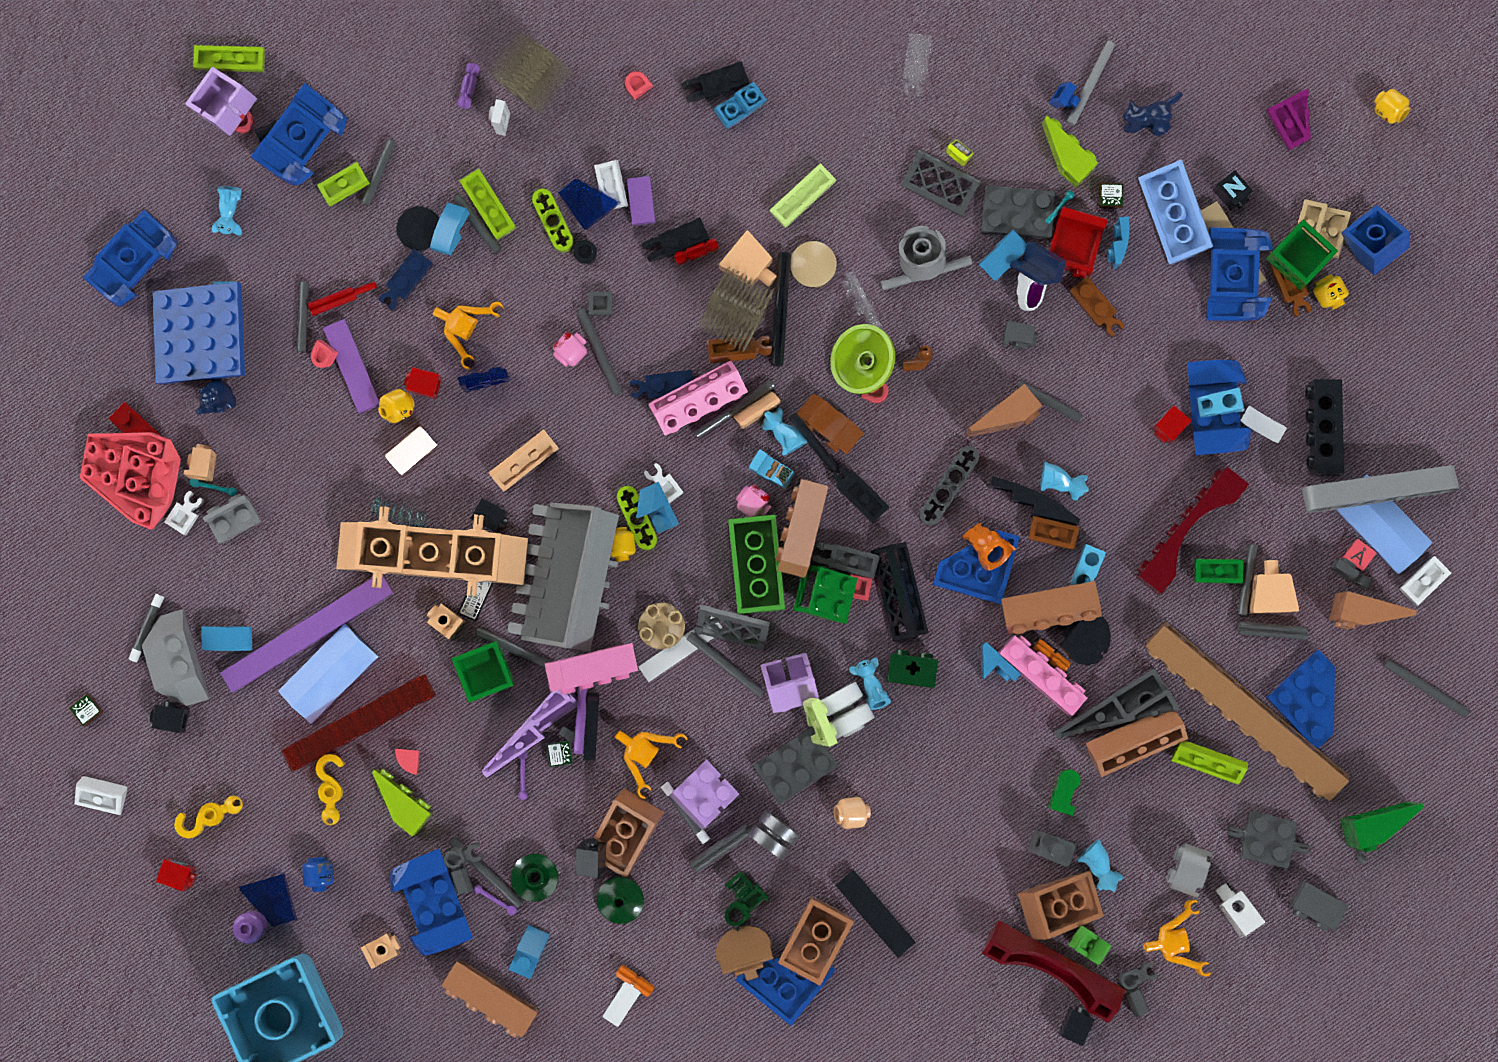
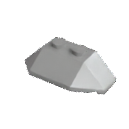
M184 609L160 616L142 644L154 690L185 706L210 699Z

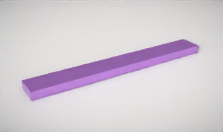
M382 575V588L371 587L373 578L220 672L232 693L238 691L394 594L384 575Z

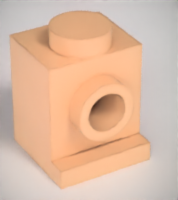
M197 444L196 448L193 447L192 454L188 455L187 466L189 470H184V475L189 479L213 481L217 454L210 449V446Z
M441 604L439 607L434 605L427 614L430 618L427 623L449 640L455 637L466 622L444 604ZM441 616L447 617V623L444 625L439 622Z
M389 932L361 947V950L371 969L399 955L401 953L399 950L401 944L396 935L392 936ZM379 946H384V947H385V949H386L385 954H380V953H379V951H378V947H379Z

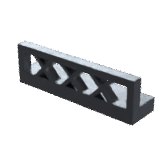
M907 543L891 544L871 550V554L879 556L880 553L886 552L888 557L886 566L882 564L881 557L879 558L876 575L893 642L928 634ZM888 575L894 581L892 589L887 586L886 579ZM894 598L899 601L900 607L898 612L892 606ZM899 621L904 623L907 634H899Z

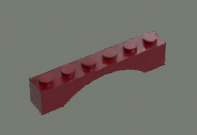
M1229 467L1224 468L1222 471L1220 469L1216 470L1210 478L1212 481L1207 489L1203 487L1195 496L1198 501L1193 507L1190 505L1186 507L1180 515L1183 517L1178 525L1174 523L1166 532L1168 538L1164 543L1159 541L1151 551L1154 554L1149 561L1145 559L1137 568L1139 574L1135 578L1155 594H1162L1176 577L1178 552L1189 529L1209 511L1235 503L1250 485Z
M999 920L990 931L981 954L1001 965H1023L1051 975L1074 993L1087 1012L1107 1023L1120 1010L1125 989Z

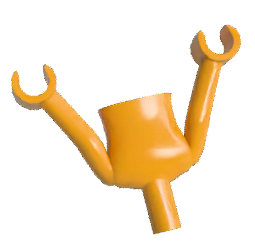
M494 302L490 307L459 305L451 313L438 307L435 308L433 315L445 321L444 334L461 356V365L464 369L471 370V368L465 366L466 360L476 361L471 355L467 354L454 335L467 341L478 322V319L468 314H492L498 318L500 315L494 313V308L499 306L504 309L500 302Z
M621 730L617 732L615 738L626 745L624 760L638 784L637 793L641 798L645 799L646 797L640 794V790L643 787L651 790V787L644 782L638 767L633 761L646 768L659 751V748L650 741L674 744L676 747L682 748L676 743L678 737H684L688 740L684 734L677 733L674 737L640 732L631 738Z
M1189 899L1184 904V912L1160 927L1158 940L1146 942L1143 946L1145 952L1160 950L1166 961L1193 968L1198 975L1208 977L1211 972H1202V967L1208 965V962H1196L1185 957L1175 956L1179 953L1190 951L1189 940L1185 928L1170 929L1179 926L1191 914H1198L1200 910H1191L1192 903L1198 901Z

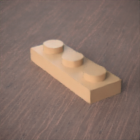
M543 429L491 470L489 474L504 492L559 448Z

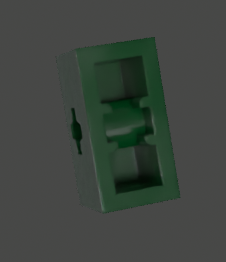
M896 650L895 654H890L886 682L935 688L938 659H933V654L919 653V657L909 656L910 651ZM915 662V666L919 667V671L910 675V671L906 670V666Z

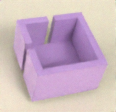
M211 67L185 105L201 118L231 136L242 121L240 118L241 114L246 115L257 98L241 84Z
M806 653L786 658L791 678L786 681L781 659L761 665L773 713L785 712L789 709L803 706V701L809 698L819 699Z
M708 760L702 763L669 795L702 830L739 795L726 779L723 781L718 779L721 774Z

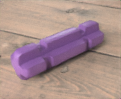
M468 63L465 71L467 75H464L460 91L461 96H459L457 102L458 106L464 109H469L471 106V97H473L477 83L476 76L479 75L480 67L476 64Z

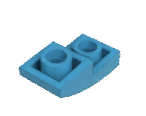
M752 82L737 91L732 98L715 107L714 112L724 127L728 129L766 103L767 99L755 82Z
M447 203L436 225L430 245L431 250L451 256L462 238L459 231L470 214L467 208Z
M1129 216L1120 217L1116 225L1113 226L1114 238L1118 239V241H1113L1110 249H1107V259L1109 263H1112L1113 269H1117L1120 266L1127 250Z
M1013 229L996 244V248L982 259L979 265L996 281L1010 268V262L1017 260L1025 252L1027 243Z
M202 626V650L250 651L252 650V627Z

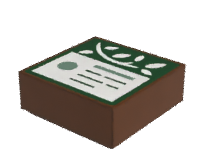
M1100 183L1099 208H1122L1123 184Z
M87 693L69 707L83 727L104 712L90 693Z

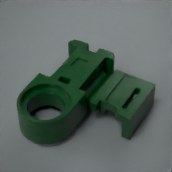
M742 871L725 884V887L728 889L732 888L736 893L735 897L741 900L737 899L732 903L724 914L726 922L734 927L740 926L751 917L749 912L764 899L766 901L769 900L767 894L763 892L758 884L753 885L755 889L751 887L752 883ZM737 908L742 912V919L739 922H732L729 919L728 914L731 909Z

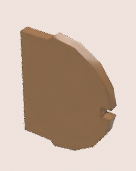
M741 926L740 931L737 932L734 928L719 940L716 948V960L720 963L723 975L735 971L736 976L745 974L748 981L758 977L756 969L763 967L762 962L774 959L770 948L772 943L767 934L757 927Z

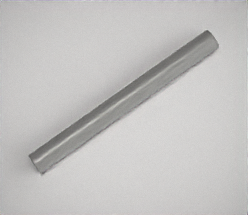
M1111 41L1106 42L1079 96L1080 101L1076 108H1073L1066 121L1067 124L1075 126L1115 47V43Z
M967 256L946 262L942 273L972 265L971 257ZM905 274L882 281L881 286L884 291L915 281H912Z

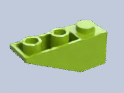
M1046 116L1042 126L1058 171L1077 188L1096 168L1098 164L1096 156L1089 150L1085 151L1079 145V141L1075 136L1064 132L1062 125L1056 119H1050Z
M374 769L372 772L393 821L411 836L417 835L433 814L429 810L431 805L422 798H419V800L415 799L411 795L413 791L403 783L400 786L392 780L394 776L387 770L382 769L380 771L379 769Z

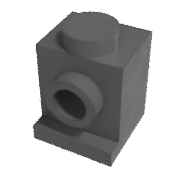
M1007 321L1001 348H1006L1008 344H1011L1012 348L1017 350H1026V347L1030 348L1031 346L1036 347L1038 333L1034 332L1035 326Z

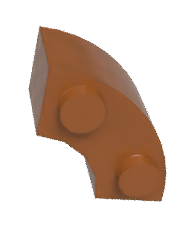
M812 394L797 412L811 432L814 431L827 441L825 445L835 453L839 450L847 455L864 434L850 419L815 394Z

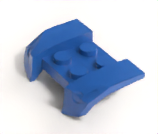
M304 83L250 158L291 185H300L314 174L304 167L329 131L342 136L347 117L335 105Z
M144 209L132 223L124 224L96 255L93 262L94 265L83 276V279L112 304L121 307L126 302L138 297L132 289L162 256L170 261L178 240L166 227Z
M1210 227L1209 235L1214 247L1209 249L1211 251L1210 295L1207 297L1206 321H1250L1264 317L1272 297H1258L1260 252L1273 250L1268 232L1260 229Z
M1234 360L1187 362L1195 455L1236 452L1248 449L1252 430L1250 428H1241L1240 412L1201 418L1197 398L1235 389L1237 384H1247L1241 364Z
M440 849L412 859L392 869L390 872L391 892L393 893L401 889L404 891L419 934L411 936L409 939L420 954L429 955L473 939Z

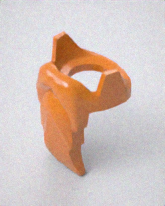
M981 523L976 524L962 535L963 539L969 540L971 545H973L978 553L981 566L988 571L1002 565L1009 558L1011 552L1016 550L1013 545L1000 537L998 532L982 527ZM1000 546L1002 548L1001 557L994 562L988 561L987 556L995 547Z

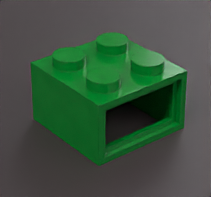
M1303 219L1266 257V260L1301 290L1330 261L1338 250ZM1302 227H1303L1304 229H1306L1315 239H1317V240H1318L1325 248H1327L1330 252L1328 253L1323 247H1321L1312 237H1310V236L1302 229Z
M809 565L805 578L801 577L793 610L824 620L846 624L858 578L823 567ZM812 571L817 573L809 607H801L809 573Z
M499 640L451 658L469 703L516 684Z

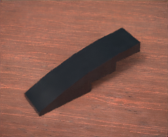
M994 476L990 478L988 488L1010 492L1009 502L1032 507L1030 516L1075 526L1079 524L1080 519L1045 495L1012 481Z

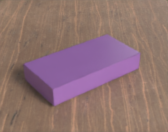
M650 176L627 179L632 225L655 223Z

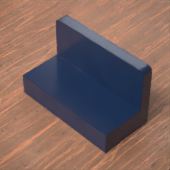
M1032 241L1027 242L1023 259L1011 261L1010 267L1039 285H1047L1061 282L1066 260Z

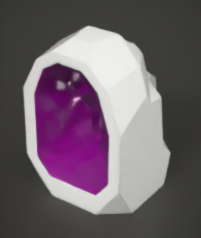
M1020 273L1018 275L1019 282L1016 292L1018 304L1022 310H1035L1043 300L1047 285H1039Z

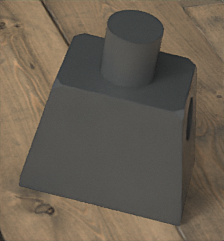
M1034 829L1027 851L1070 867L1077 844Z

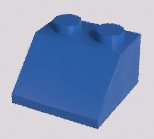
M1378 205L1342 231V236L1357 261L1373 275L1377 274L1410 248V232Z

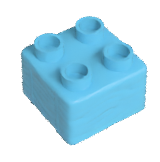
M303 953L294 956L216 994L212 998L214 1009L229 1038L238 1062H300L333 1046L342 1038L344 1033L342 1024L314 962L308 954Z

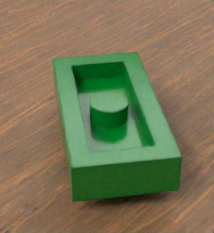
M1194 559V583L1242 584L1243 560Z

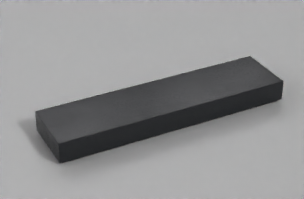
M854 870L850 871L835 885L897 958L916 943Z

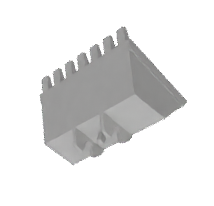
M550 502L549 507L535 504L533 515L547 517L545 526L530 524L528 531L531 535L542 537L541 546L528 544L527 554L538 556L537 566L526 564L525 574L534 576L532 585H517L516 593L530 596L529 603L526 605L514 602L512 606V613L526 615L524 625L510 622L507 631L508 633L522 635L521 640L590 652L599 608L609 609L610 605L602 603L601 598L603 589L609 588L610 582L605 581L608 567H618V562L610 561V555L619 515L601 510V508L595 506Z

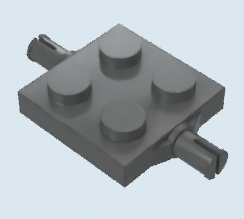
M1249 811L1247 823L1243 829L1229 826V832H1227L1228 836L1241 838L1242 849L1240 858L1284 869H1289L1291 855L1294 851L1308 854L1309 850L1307 849L1310 847L1309 844L1296 842L1297 822Z

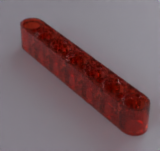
M423 674L281 750V753L291 772H294L436 696V693L426 674Z

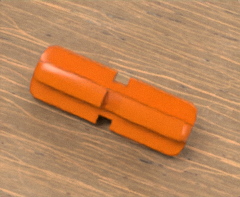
M1038 640L1033 646V650L1036 653L1040 651L1050 660L1049 663L1056 668L1057 666L1064 672L1069 668L1070 661L1059 652L1055 653V649L1044 640Z
M621 965L616 972L618 978L630 985H634V988L644 996L648 997L653 992V984L641 976L637 977V974L625 965Z

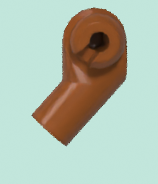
M924 345L919 349L920 351L914 359L902 360L903 372L925 369L933 358L931 347Z

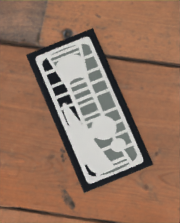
M477 582V596L465 595L457 614L476 622L493 583Z

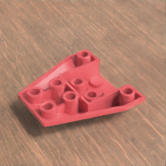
M152 432L91 433L87 435L80 479L131 522L148 529H154L173 503L181 459L171 439Z

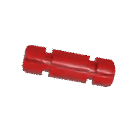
M713 238L706 241L705 244L700 243L690 247L685 252L675 253L674 258L678 265L687 263V260L692 261L707 255V252L717 251L719 245L716 239Z

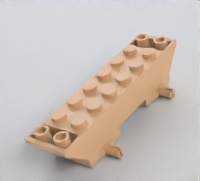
M379 507L378 521L341 522L336 569L373 573L371 586L373 588H382L383 574L468 581L467 596H477V582L524 585L528 538L489 533L482 530L483 515H474L473 529L445 530L395 525L388 522L389 507Z

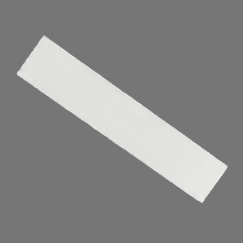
M719 622L715 623L720 629H722V626ZM695 628L684 635L675 646L662 650L639 666L648 682L698 649L686 640L691 632L695 634ZM695 634L705 643L709 642L714 638L702 634Z

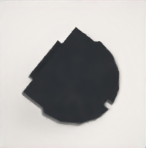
M1103 616L1097 617L1092 621L1081 620L1059 627L1061 631H1064L1062 636L1065 638L1060 647L1068 654L1069 659L1076 664H1095L1103 658L1101 653H1107L1110 647L1111 633L1109 625Z

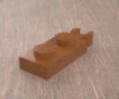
M1268 262L1285 305L1292 302V315L1295 318L1300 316L1298 307H1303L1306 314L1310 313L1311 305L1303 299L1309 295L1306 286L1299 290Z
M1088 276L1069 291V294L1097 327H1100L1102 324L1106 326L1105 331L1109 337L1112 338L1115 335L1111 330L1112 325L1118 326L1120 330L1124 328L1121 320L1113 318V315L1117 313L1115 308Z
M762 336L758 340H754L751 337L745 350L743 348L748 338H745L741 348H738L740 347L741 338L737 346H734L738 337H734L733 342H730L732 337L729 340H725L726 338L707 340L706 345L710 364L728 362L730 360L756 359L757 353L765 356L772 354V346H764L770 345L769 336Z

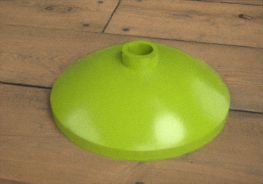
M859 324L847 329L838 338L831 353L830 364L834 379L843 389L855 394H867L879 389L890 377L895 364V349L888 334L881 328L870 324ZM872 358L871 365H868V361Z

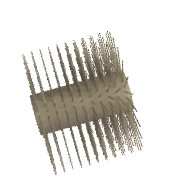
M523 36L522 38L524 39H522L523 42L521 43L523 45H519L518 49H515L503 61L504 64L502 66L504 67L499 68L498 73L496 71L495 75L499 83L505 86L506 91H509L530 106L532 105L534 108L536 106L538 109L540 103L541 105L543 104L542 96H546L554 88V80H557L563 74L561 69L564 68V64H560L559 60L556 59L557 57L543 47V45L534 43L529 37Z
M727 268V272H724L726 274H723V277H721V282H719V285L717 284L718 287L715 288L708 302L706 313L703 314L704 318L700 321L699 326L705 324L704 328L709 326L708 330H712L713 325H716L713 332H717V329H720L717 334H721V331H724L721 335L724 337L721 338H725L726 333H729L725 340H729L730 335H733L730 342H733L734 337L737 336L736 342L738 343L741 338L740 347L738 348H741L745 338H748L744 346L746 349L765 315V309L770 303L771 294L773 293L770 292L767 300H764L768 294L767 292H769V286L765 293L762 291L764 290L763 288L758 293L761 281L757 284L756 289H753L755 285L750 283L752 277L748 280L747 285H744L746 284L747 276H745V280H742V273L737 280L739 271L736 272V276H733L735 271L733 269L730 272L732 274H729L731 276H728L730 268Z

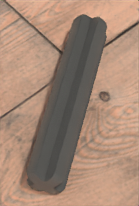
M1242 621L1238 622L1237 626L1238 634L1303 640L1308 638V627Z
M747 824L742 825L691 860L689 864L695 873L699 872L748 838V833L751 830Z

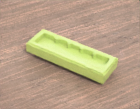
M820 163L770 209V213L784 228H787L836 182V179Z

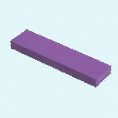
M343 319L324 327L323 329L330 346L339 352L336 360L358 413L361 414L379 406V398L346 320Z

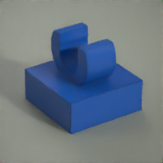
M1071 82L1061 83L1049 104L1054 108L1065 106L1069 109L1072 106L1076 108L1080 99L1073 93L1077 87Z

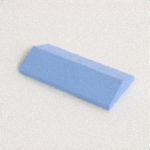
M1182 160L1138 178L1169 264L1194 257L1214 247Z
M1393 501L1335 509L1397 575L1417 560L1432 544V541Z
M344 624L278 692L293 709L309 723L313 724L379 656Z

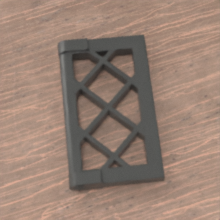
M919 149L901 186L963 217L972 197L981 184V180ZM924 159L932 163L934 167L921 170L919 164ZM938 168L954 174V177L942 181ZM935 170L939 182L926 186L922 173ZM920 175L923 187L920 188L910 183L913 176ZM962 178L971 183L972 185L969 190L962 191L958 179ZM956 180L959 193L946 196L943 184ZM940 185L944 198L928 192L927 189ZM961 195L963 201L961 206L958 207L948 202V199Z
M701 605L695 634H702L764 650L770 622ZM706 615L712 616V617H715V618L709 619ZM722 622L727 627L720 629L715 623ZM745 627L750 633L743 635L738 629Z

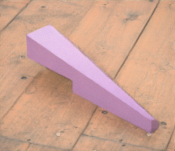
M561 691L551 692L483 768V775L489 777L544 739L543 730L577 707L578 699L575 693L561 695Z

